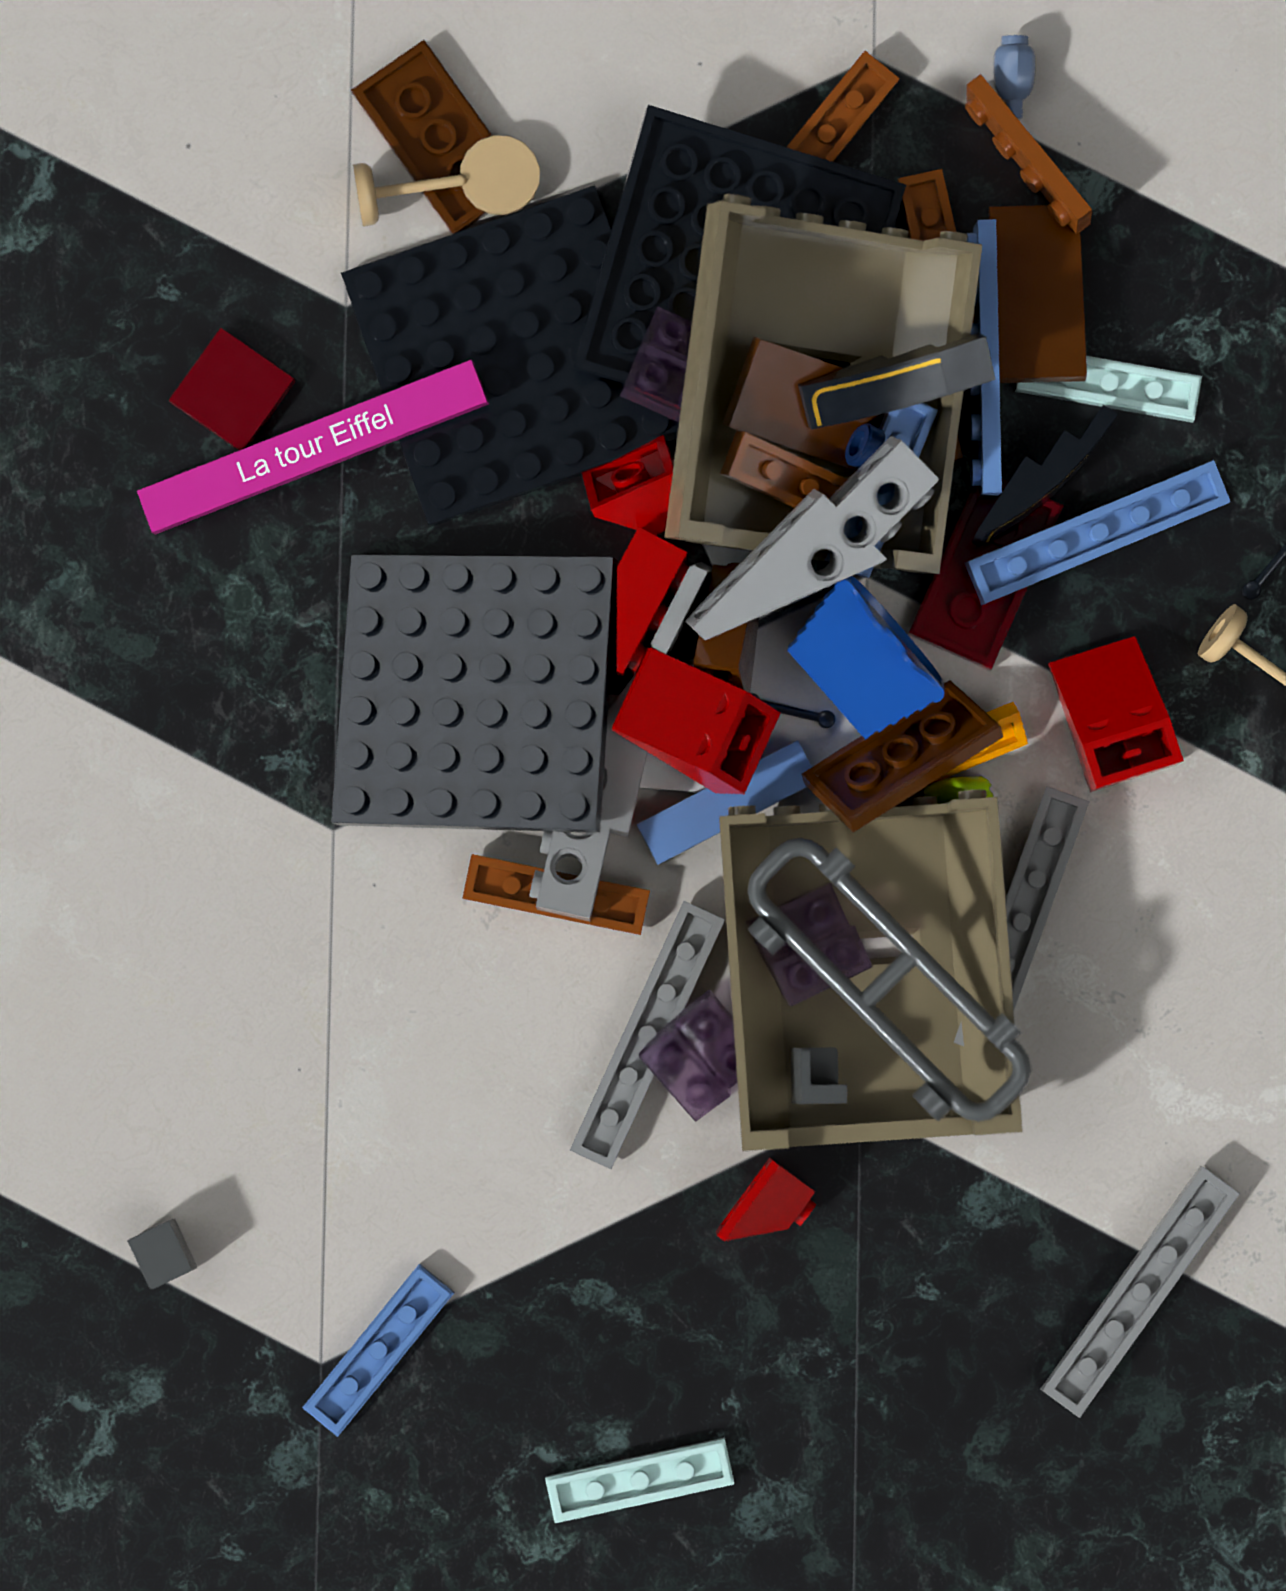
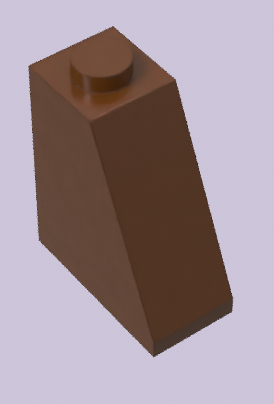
M729 563L727 566L713 564L707 597L740 563ZM759 617L707 640H704L699 635L693 662L694 667L750 693Z

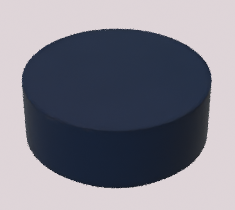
M870 423L860 425L853 432L846 446L845 458L847 464L859 469L885 442V432Z

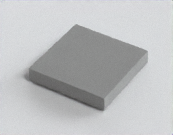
M703 562L690 565L651 642L652 648L664 654L676 648L687 626L684 620L696 609L710 581L713 567Z

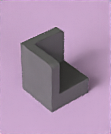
M835 1047L791 1048L792 1103H847V1085L838 1084V1050Z
M175 1219L168 1220L127 1240L150 1289H155L197 1269L194 1258Z

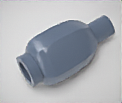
M1002 36L1001 46L994 53L993 74L995 89L998 95L1005 100V104L1018 119H1022L1023 100L1030 95L1034 86L1035 52L1028 45V36Z

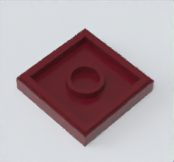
M220 328L170 397L169 402L239 451L250 446L296 381L227 331Z

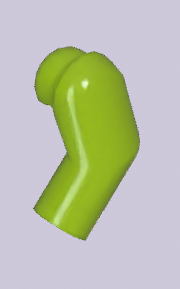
M983 776L948 778L927 785L923 791L924 796H937V804L959 800V791L986 790V798L994 796L990 790L992 784Z

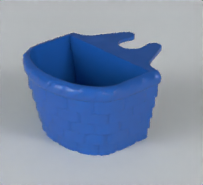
M853 576L835 583V586L824 595V600L816 606L814 614L806 620V624L797 632L796 638L787 648L792 657L865 740L876 731L880 733L890 723L893 726L903 717L907 719L916 710L922 711L932 701L934 703L941 701L945 695L944 682L935 667L880 602Z

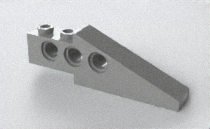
M890 436L829 499L824 494L813 489L684 621L704 640H707L884 562L887 558L875 545L879 541L882 543L888 541L897 533L902 525L899 520L911 508L916 510L923 506L933 495L934 489L932 487L940 479L902 440ZM892 482L895 488L893 499L885 505H879L877 502V491L883 484ZM859 515L862 518V530L855 537L847 538L844 533L845 523L852 516ZM821 549H828L830 552L828 565L822 570L814 571L811 565L813 555Z
M637 671L608 711L600 833L587 832L584 835H574L570 832L544 831L540 853L548 854L544 872L535 870L529 897L537 898V910L590 922L610 833L625 837L629 836L648 752L612 731L611 728ZM564 857H574L580 861L582 871L577 878L564 880L556 873L557 863Z

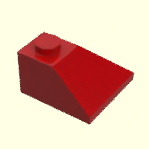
M664 435L614 461L582 473L594 517L635 530L640 527L654 535L666 530L674 458Z
M769 1158L715 1231L716 1235L722 1240L727 1241L789 1229L793 1222L801 1226L816 1206V1203L810 1200L815 1191Z

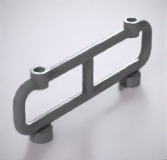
M805 838L790 839L776 847L757 866L750 877L748 885L749 900L760 917L747 930L772 955L786 942L925 1081L912 1096L938 1122L951 1109L963 1118L977 1122L990 1120L1003 1112L1022 1093L1030 1079L1031 1065L1029 1056L1015 1040L1022 1032L1003 1013L994 1019L849 874L855 868V865L838 848H835L829 854L822 846L813 840ZM802 856L809 859L902 952L863 992L767 896L766 888L768 882L792 858ZM915 966L1011 1062V1076L986 1101L976 1103L968 1099L876 1006Z

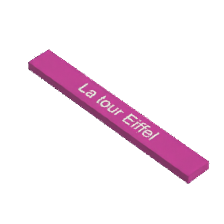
M469 360L137 490L151 532L158 534L488 405L489 402L474 362Z

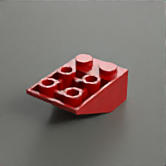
M638 527L617 566V678L622 683L625 682L629 674L634 676L639 669L648 650L644 645L650 634L655 636L669 607L665 606L671 594L676 595L689 569V566H687L688 552Z
M1135 636L1048 663L1090 792L1167 769L1184 761L1169 714Z
M648 648L611 730L714 793L745 794L781 713L739 687L660 651Z

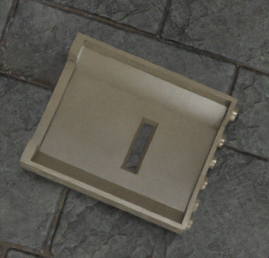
M727 194L724 195L723 201L708 204L665 538L753 551L794 509L792 506L720 474L735 433L739 431L723 425V421L753 336L810 357L850 363V366L880 355L889 359L928 344L940 347L971 336L982 244L967 242L968 235L959 232L941 231L940 238L921 241L909 239V231L903 229L882 228L881 234L867 232L866 224L856 221L841 220L839 221V227L823 224L824 217L815 214L797 213L796 219L780 217V209L767 206H751L752 199L740 195ZM963 391L924 402L938 409V412L919 459L940 480L932 487L934 493L923 506L916 510L911 508L899 520L902 523L900 529L893 537L883 543L880 550L887 559L873 568L895 569L922 574H939ZM762 439L846 479H849L856 472V470ZM821 549L813 555L812 560L827 562L825 558L829 550Z
M986 790L959 791V800H951L947 804H937V796L910 798V806L893 807L854 833L825 804H819V812L802 814L800 806L774 807L773 816H766V813L756 814L755 806L728 807V816H719L742 1151L1023 1132L1020 1095L1003 1112L990 1120L980 1122L967 1120L951 1109L938 1122L912 1096L925 1081L786 942L772 955L747 930L760 917L749 900L748 885L750 877L757 866L776 847L790 839L805 838L813 840L829 854L835 848H838L855 865V868L849 874L994 1019L1003 1013L1015 1025L998 797L986 798ZM798 856L792 858L767 884L766 892L769 899L814 944L821 941L886 937L806 857ZM897 957L832 962L863 992ZM916 966L876 1004L890 1021L971 1101L976 1103L986 1101L1011 1076L1012 1064L1009 1059ZM960 1023H962L964 1046L953 1043ZM835 1047L838 1050V1084L847 1085V1103H792L791 1048Z

